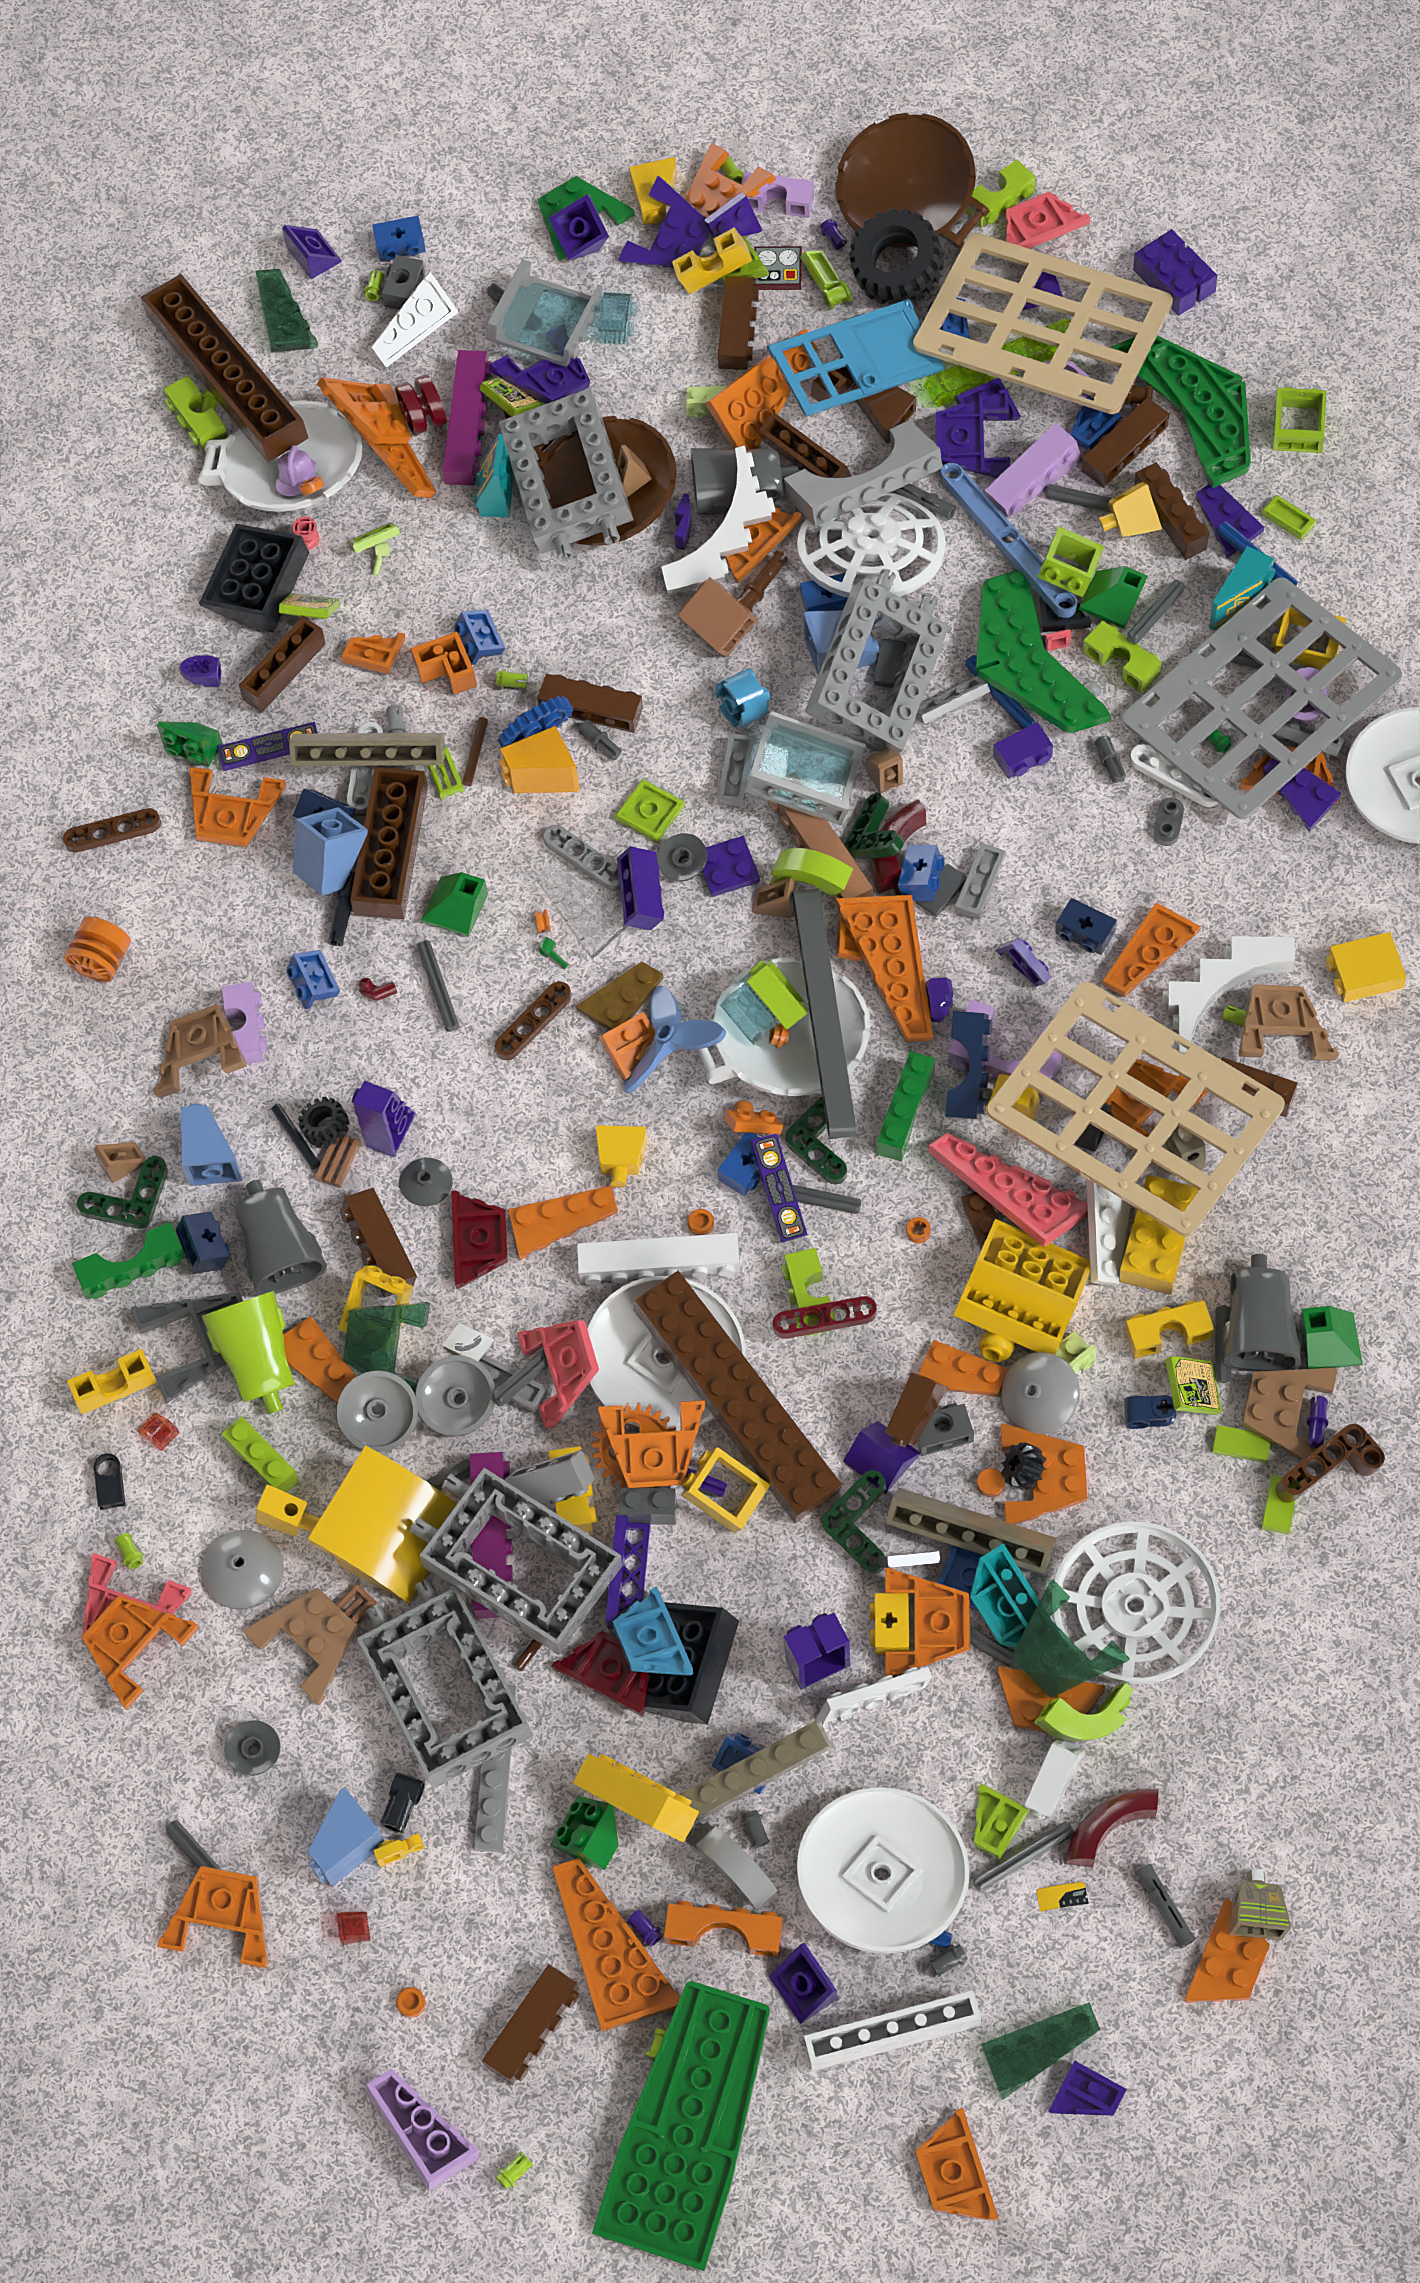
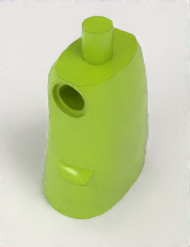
M275 1291L201 1316L208 1330L206 1333L213 1345L212 1348L221 1354L233 1373L243 1402L262 1396L268 1414L283 1410L278 1390L292 1386L295 1382L286 1359L283 1336L285 1321L281 1306H278Z

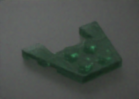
M420 1302L418 1304L405 1303L394 1306L380 1305L352 1308L349 1310L343 1361L361 1373L375 1370L394 1373L410 1385L416 1396V1388L420 1379L395 1373L401 1323L419 1328L426 1327L430 1303Z
M1053 1579L1049 1582L1011 1656L1050 1698L1062 1694L1130 1660L1113 1640L1097 1656L1090 1660L1051 1620V1617L1071 1597Z

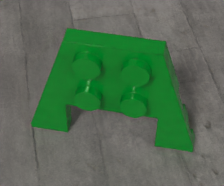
M577 176L537 199L559 261L567 256L551 225L549 217L586 194L590 195L597 212L599 213L604 210L617 226L635 216L634 209Z

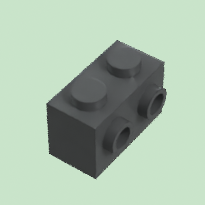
M670 1486L620 1488L619 1515L627 1516L628 1522L676 1525L677 1496L675 1488Z

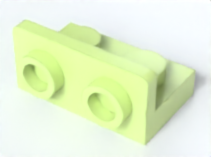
M727 386L687 387V416L696 418L713 416L705 403Z
M1073 1331L1061 1341L1055 1355L1064 1359L1076 1374L1081 1369L1084 1371L1089 1369L1095 1363L1097 1348L1094 1345L1089 1347Z

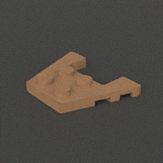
M1259 984L1252 986L1238 1052L1239 1057L1261 1058L1265 1053L1262 1034L1308 1036L1313 1060L1334 1061L1339 1055L1335 1047L1332 1048L1329 1043V1035L1326 1029L1321 1028L1316 1018L1318 1014L1303 987Z
M217 1004L172 1021L164 1050L167 1052L165 1063L160 1066L159 1074L161 1079L159 1085H155L154 1094L159 1098H163L179 1092V1068L220 1053L221 1070L226 1074L247 1067L245 1058L223 1010Z
M1337 1368L1253 1372L1250 1379L1242 1426L1270 1441L1271 1444H1277L1285 1449L1286 1453L1290 1456L1304 1460L1317 1450V1448L1308 1445L1307 1439L1296 1437L1304 1389L1307 1388L1332 1394Z
M316 1588L246 1628L243 1633L261 1650L281 1630L288 1634L319 1664L317 1669L306 1679L300 1688L320 1705L325 1698L324 1694L329 1684L332 1683L336 1675L335 1671L341 1658H344L358 1625L319 1588Z

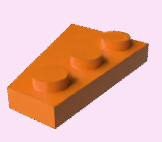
M933 1340L918 1374L947 1386L946 1392L957 1391L965 1392V1394L999 1396L1003 1380L1009 1369Z

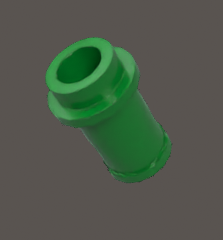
M1218 729L1206 738L1218 753L1225 754L1233 745L1231 737L1229 735L1225 736Z

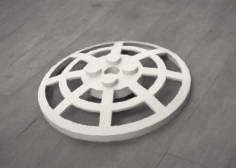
M888 493L877 498L886 499V502L871 501L860 506L882 507L878 513H864L858 507L851 510L854 517L846 523L834 521L836 518H833L815 527L806 518L798 533V558L804 571L819 586L847 598L851 588L854 587L852 584L856 574L880 575L882 569L891 570L889 576L892 572L896 574L890 592L900 597L924 586L940 569L945 557L946 548L945 535L940 522L923 505L904 496ZM897 504L909 506L920 512L927 519H916L909 511L897 506ZM894 510L908 520L896 522L888 517V515ZM923 527H935L937 530L938 547L936 554L922 548L924 538ZM807 528H821L819 536L821 548L808 555L805 547ZM914 528L916 533L915 544L902 539L901 530ZM828 529L842 531V539L829 544L827 540ZM868 536H876V538L871 539ZM844 548L853 558L849 563L841 559L834 552ZM899 548L909 551L905 557L893 563L891 556ZM826 556L836 566L846 570L843 581L839 582L825 575L813 563ZM917 556L930 562L920 574L902 582L897 570L910 564ZM862 561H881L883 566L876 567L860 565Z
M1128 1521L1099 1528L1083 1537L1071 1548L1063 1559L1055 1577L1052 1590V1612L1055 1626L1062 1635L1063 1643L1069 1652L1086 1668L1112 1681L1127 1684H1149L1177 1676L1190 1668L1204 1654L1217 1630L1220 1616V1592L1211 1565L1202 1552L1188 1539L1161 1525ZM1138 1533L1136 1550L1119 1551L1103 1558L1093 1545L1100 1540L1114 1535ZM1149 1535L1173 1543L1190 1557L1180 1566L1176 1567L1164 1557L1147 1552ZM1085 1552L1094 1566L1090 1568L1083 1578L1078 1593L1062 1589L1063 1581L1069 1568L1077 1557ZM1135 1559L1133 1573H1126L1117 1577L1109 1567V1565L1119 1561ZM1146 1561L1159 1565L1170 1574L1158 1582L1153 1577L1145 1574ZM1196 1566L1199 1567L1207 1582L1211 1597V1608H1194L1192 1590L1185 1576ZM1100 1573L1109 1584L1103 1597L1086 1595L1091 1582ZM1176 1583L1179 1584L1183 1592L1185 1607L1169 1606L1166 1591ZM1060 1600L1077 1604L1078 1619L1086 1636L1075 1643H1072L1063 1625ZM1132 1600H1138L1143 1604V1609L1140 1612H1132L1128 1609L1127 1604ZM1085 1606L1102 1609L1105 1623L1092 1630L1087 1620ZM1167 1617L1184 1619L1182 1627L1171 1641L1161 1628L1164 1626ZM1193 1619L1210 1620L1202 1643L1187 1658L1178 1646L1187 1636ZM1111 1632L1126 1638L1125 1653L1110 1648L1101 1639ZM1151 1636L1162 1647L1151 1653L1136 1654L1137 1640L1146 1639ZM1094 1645L1106 1655L1124 1661L1122 1675L1113 1674L1099 1668L1087 1660L1081 1652ZM1167 1654L1179 1665L1159 1675L1133 1677L1135 1663L1153 1661Z

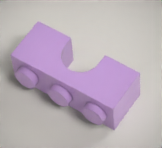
M744 172L742 185L752 173ZM774 176L776 180L769 185L767 182L758 189L760 192L754 198L748 197L753 211L763 212L767 201L779 198L786 202V215L810 218L815 196L814 181Z
M253 982L222 986L224 1010L227 1019H242L246 1021L241 1029L232 1031L246 1063L263 1062V1052H267V1043L265 1036L261 1037L260 1029H265L263 1014H258V1006H262L260 991H255Z

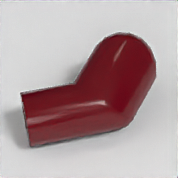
M362 978L358 983L359 992L363 996L375 1001L397 994L393 981L380 987L373 984L370 978Z

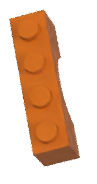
M676 1901L675 1904L668 1903L664 1941L665 1944L694 1947L698 1939L706 1932L716 1928H727L737 1932L744 1938L749 1947L750 1954L779 1958L783 1917H778L777 1913L762 1911L761 1915L751 1914L748 1909L733 1908L732 1911L721 1910L720 1906L714 1904H705L703 1908L695 1907L688 1901Z

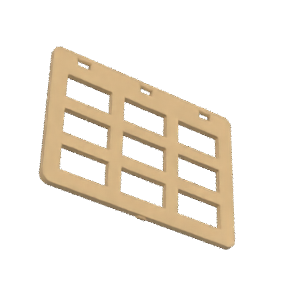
M973 233L967 238L913 340V348L917 352L1108 414H1115L1120 411L1172 306L1173 297L1167 292L1071 261L1059 259L980 233ZM981 252L1027 266L1019 283L972 268ZM1042 271L1089 286L1081 303L1035 289L1034 286ZM966 282L1010 296L1011 299L1003 314L956 299L964 283ZM1106 291L1150 305L1151 307L1144 321L1139 322L1098 309L1096 306L1103 292ZM1026 302L1073 316V319L1066 332L1062 333L1018 319ZM948 313L996 327L987 344L940 330ZM1092 322L1136 337L1128 353H1124L1081 339L1080 337L1087 323ZM1010 333L1058 347L1050 364L1002 350ZM944 348L953 351V355L940 352V350ZM1074 352L1121 367L1113 384L1111 385L1065 370L1072 353ZM1011 370L1024 374L1023 378L1010 374ZM1082 393L1093 396L1094 401L1080 396Z
M1082 982L991 1100L987 1112L992 1120L1079 1172V1175L1083 1178L1092 1180L1179 1235L1191 1236L1284 1109L1285 1102L1279 1094L1091 982ZM1105 1000L1118 1007L1114 1013L1102 1006ZM1080 1016L1085 1017L1128 1043L1113 1064L1108 1063L1065 1037ZM1174 1041L1187 1048L1184 1055L1172 1048ZM1054 1051L1101 1078L1086 1100L1039 1072ZM1142 1052L1189 1080L1174 1102L1127 1074ZM1244 1083L1258 1091L1254 1097L1242 1090ZM1028 1086L1075 1114L1059 1136L1012 1108ZM1115 1088H1118L1163 1116L1148 1138L1101 1110V1107ZM1204 1090L1252 1118L1237 1140L1189 1112ZM1089 1123L1137 1152L1121 1174L1074 1146ZM1178 1125L1226 1154L1210 1176L1162 1147ZM1151 1161L1200 1190L1184 1213L1136 1184Z

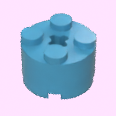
M752 669L742 670L715 685L716 699L720 697L723 703L719 706L720 710L732 726L736 727L739 725V728H742L768 713L767 701L770 700V694L764 686H760Z

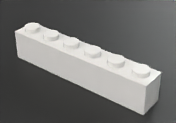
M737 1233L577 1244L580 1283L587 1285H598L603 1281L622 1284L633 1279L670 1276L677 1270H679L682 1276H692L694 1278H705L708 1274H719L720 1276L727 1277L740 1272Z
M969 1991L805 2035L804 2041L811 2069L816 2071L980 2027L981 2016L974 1991Z

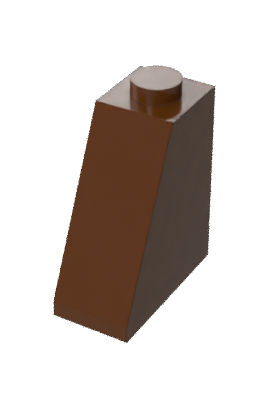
M856 383L853 387L854 390L858 389ZM898 386L855 400L884 442L888 444L891 442L889 430L907 422L916 411V397Z
M911 1372L885 1430V1433L892 1436L890 1441L902 1447H906L907 1443L916 1445L948 1387L926 1376Z

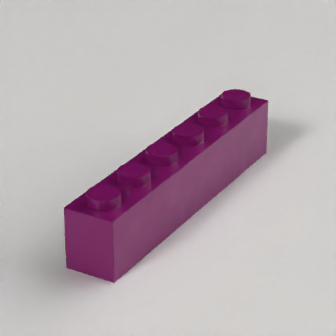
M458 350L443 465L445 484L474 485L475 476H477V472H480V462H477V458L482 456L483 445L482 441H480V436L485 434V421H482V417L487 416V401H484L485 394L480 390L482 382L487 381V376L492 375L489 371L492 361H488L487 351Z
M503 1452L470 1454L471 1485L483 1468H486L503 1480L510 1475V1461H505ZM492 1515L472 1543V1558L474 1562L488 1571L490 1569L495 1571L496 1576L508 1583L513 1581V1566L508 1565V1555H513L512 1539H507V1529H512V1527ZM473 1599L476 1619L500 1617Z

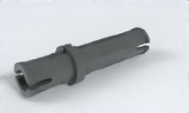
M910 483L893 491L923 505L930 512L933 511L947 520L952 519L955 514V505L940 499L935 493L930 494ZM903 488H905V489H907V490H909V491H911V492L917 494V496L914 495V494H912V493H910V492H908V491H906V490H904Z
M1152 1864L1139 1869L1136 1875L1149 1894L1147 1898L1150 1902H1154L1179 1944L1180 1949L1196 1940L1195 1936H1193L1168 1894V1886L1162 1884Z

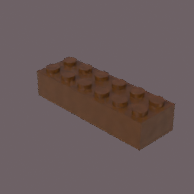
M375 767L364 823V827L368 831L359 852L350 899L354 915L405 919L428 790L425 771Z

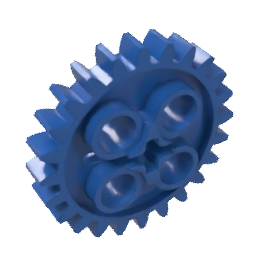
M558 696L554 700L550 698L545 703L543 701L539 706H533L531 710L525 711L516 717L514 722L508 724V728L502 730L503 733L499 735L497 741L500 747L503 748L554 726L557 728L561 727L562 723L568 720L567 717L572 715L573 707L564 696L561 698Z

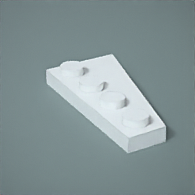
M431 272L427 273L369 348L383 368L389 366L458 313Z
M1089 1179L1087 1180L1091 1283L1113 1286L1119 1284L1131 1204Z
M914 1667L895 1678L889 1675L870 1686L868 1684L858 1685L852 1689V1692L842 1694V1692L831 1694L826 1698L827 1700L816 1721L821 1722L823 1728L829 1727L828 1722L831 1719L840 1717L841 1721L851 1718L861 1707L865 1706L867 1710H871L883 1704L888 1696L893 1701L925 1688L932 1678L928 1667L920 1670Z

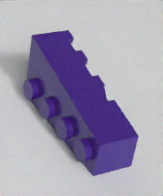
M364 1080L361 1088L355 1090L352 1103L365 1146L395 1157L416 1113L411 1111L410 1107L405 1106L406 1103L401 1101V1098L394 1091Z

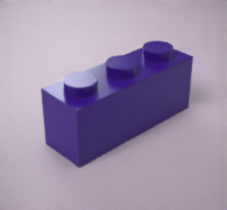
M630 846L617 857L624 925L652 930L664 920L657 855L654 851Z

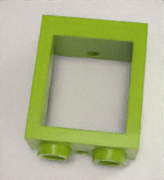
M1277 387L1273 450L1322 453L1327 390ZM1282 407L1318 409L1317 431L1281 429Z
M1059 526L1050 543L1037 577L1083 597L1093 577L1104 546ZM1056 553L1088 567L1087 572L1053 558L1054 554Z
M771 959L766 963L760 960L748 972L750 974L747 980L748 984L786 1030L808 1013V1004Z

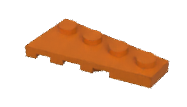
M1156 902L1103 979L1102 985L1126 997L1198 934L1201 926Z
M612 1185L508 1209L520 1260L528 1257V1254L538 1249L542 1250L550 1246L551 1243L563 1237L567 1238L584 1227L594 1225L618 1213Z
M312 1316L283 1334L286 1359L292 1369H295L309 1383L315 1385L324 1395L337 1404L344 1387L356 1376Z

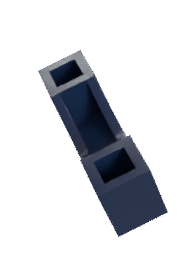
M953 1011L951 1038L959 1041L966 1048L970 1058V1069L965 1080L960 1085L947 1090L945 1117L981 1120V1115L986 1113V1099L983 1098V1088L988 1086V1072H985V1061L989 1062L990 1046H987V1035L992 1033V1019H989V1015L986 1013Z

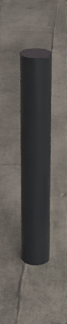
M280 1103L275 1104L271 1110L310 1168L315 1169L320 1165V1162Z

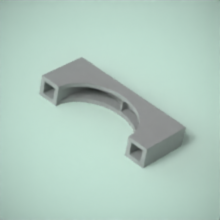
M909 420L889 430L893 451L877 467L865 473L846 478L820 477L803 469L784 478L786 496L817 527L942 469L940 448Z

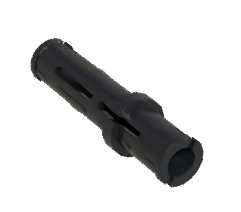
M353 871L350 872L344 888L338 891L336 895L338 901L327 943L336 946L337 942H339L338 946L340 947L344 944V937L352 909L350 899L355 878V872Z

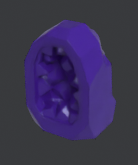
M196 655L186 658L179 665L180 674L185 680L194 685L219 687L221 684V663L217 657Z
M947 977L931 978L925 983L930 1018L935 1023H940L949 1014V1009L953 1006L954 991L952 980Z

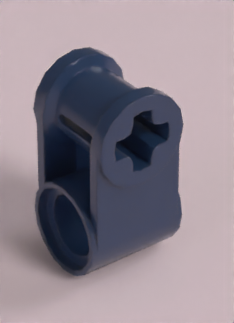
M1136 1395L1124 1399L1126 1428L1166 1427L1173 1424L1176 1420L1173 1398L1168 1395ZM1161 1408H1166L1167 1414H1162Z

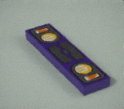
M315 722L219 745L218 750L223 770L227 771L290 755L289 741L292 735L318 733Z
M777 1133L751 1140L752 1149L781 1243L807 1236L808 1234Z

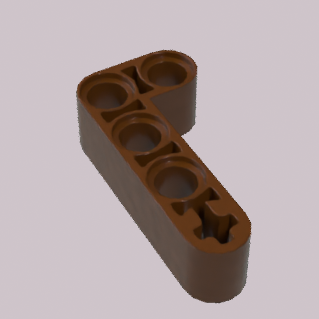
M1349 1424L1287 1472L1276 1484V1495L1283 1502H1293L1346 1460L1357 1473L1362 1476H1370L1383 1465L1385 1460L1384 1452L1362 1426ZM1346 1435L1354 1437L1356 1444L1350 1443ZM1326 1451H1332L1336 1456V1460L1330 1459ZM1364 1456L1370 1457L1374 1465L1366 1463ZM1306 1466L1312 1467L1316 1472V1476L1310 1475L1306 1470ZM1297 1479L1299 1484L1290 1490L1288 1486Z

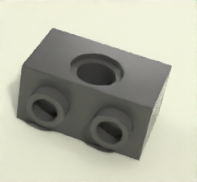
M395 256L393 264L388 266L387 281L382 283L380 289V296L383 297L385 307L400 310L425 277L423 260Z
M956 1403L948 1404L942 1410L933 1413L917 1441L921 1456L974 1442V1431L965 1403L960 1405ZM939 1424H945L949 1429L941 1432L935 1427Z

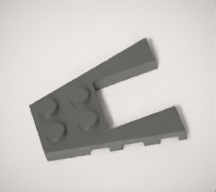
M240 1292L206 1296V1299L191 1301V1299H184L178 1303L164 1304L162 1302L154 1303L148 1307H131L140 1334L191 1315L206 1357L156 1376L165 1403H169L226 1364L221 1354L212 1348L213 1345L206 1333L208 1330L201 1316L242 1302L243 1299Z

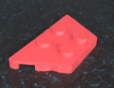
M1048 191L1006 209V242L1030 249L1090 224V217L1086 213L1081 215L1074 211L1071 204L1059 200L1057 196Z

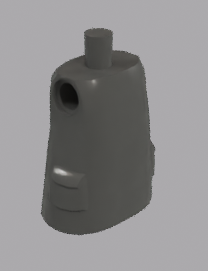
M691 448V466L697 515L728 513L737 485L738 467L735 449ZM774 449L746 450V453H752L754 467H750L752 477L757 476L760 490L756 491V493L766 491L767 498L772 497L773 502L782 499V482H784V478L798 472V466L780 467L779 454Z
M260 1180L249 1182L246 1185L249 1196L239 1201L234 1206L244 1234L247 1254L244 1264L247 1268L249 1279L253 1282L255 1292L258 1295L275 1291V1294L305 1284L324 1273L327 1264L322 1256V1250L316 1237L307 1231L295 1214L285 1189L275 1187L264 1190Z
M1254 1254L1251 1256V1267L1235 1269L1231 1275L1229 1318L1222 1330L1224 1363L1231 1368L1256 1372L1295 1370L1301 1365V1345L1291 1307L1289 1277L1284 1271L1267 1268V1256L1265 1254Z

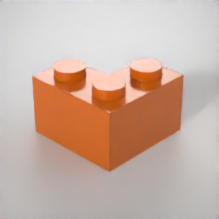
M458 632L411 648L413 663L422 683L446 675L454 695L477 687L474 669Z

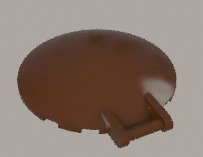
M908 112L891 115L889 119L877 124L875 122L853 139L838 165L839 171L837 182H835L836 198L845 220L855 232L859 227L864 228V222L868 218H876V213L882 211L883 214L889 213V209H897V212H901L902 209H908L912 215L917 212L923 216L924 220H928L938 237L941 236L960 249L965 243L963 240L980 219L986 217L990 212L988 207L972 197L976 181V167L967 141L950 123L933 115L922 113V115H909ZM969 207L975 212L958 233H953L951 231L952 227ZM896 243L890 245L889 247L904 248L912 247L914 245L909 243Z
M606 416L602 418L616 464L621 445H626L645 464L651 477L650 481L627 497L634 520L616 526L620 536L618 542L640 533L659 517L673 494L677 471L672 449L658 430L635 418L630 417L628 420L617 419L616 416ZM578 430L572 432L570 436L564 435L559 437L550 447L548 446L555 439L550 440L548 444L542 443L534 446L539 458L537 460L545 478L543 483L550 495L548 500L553 510L597 494ZM602 532L573 542L589 546L608 545L604 542Z

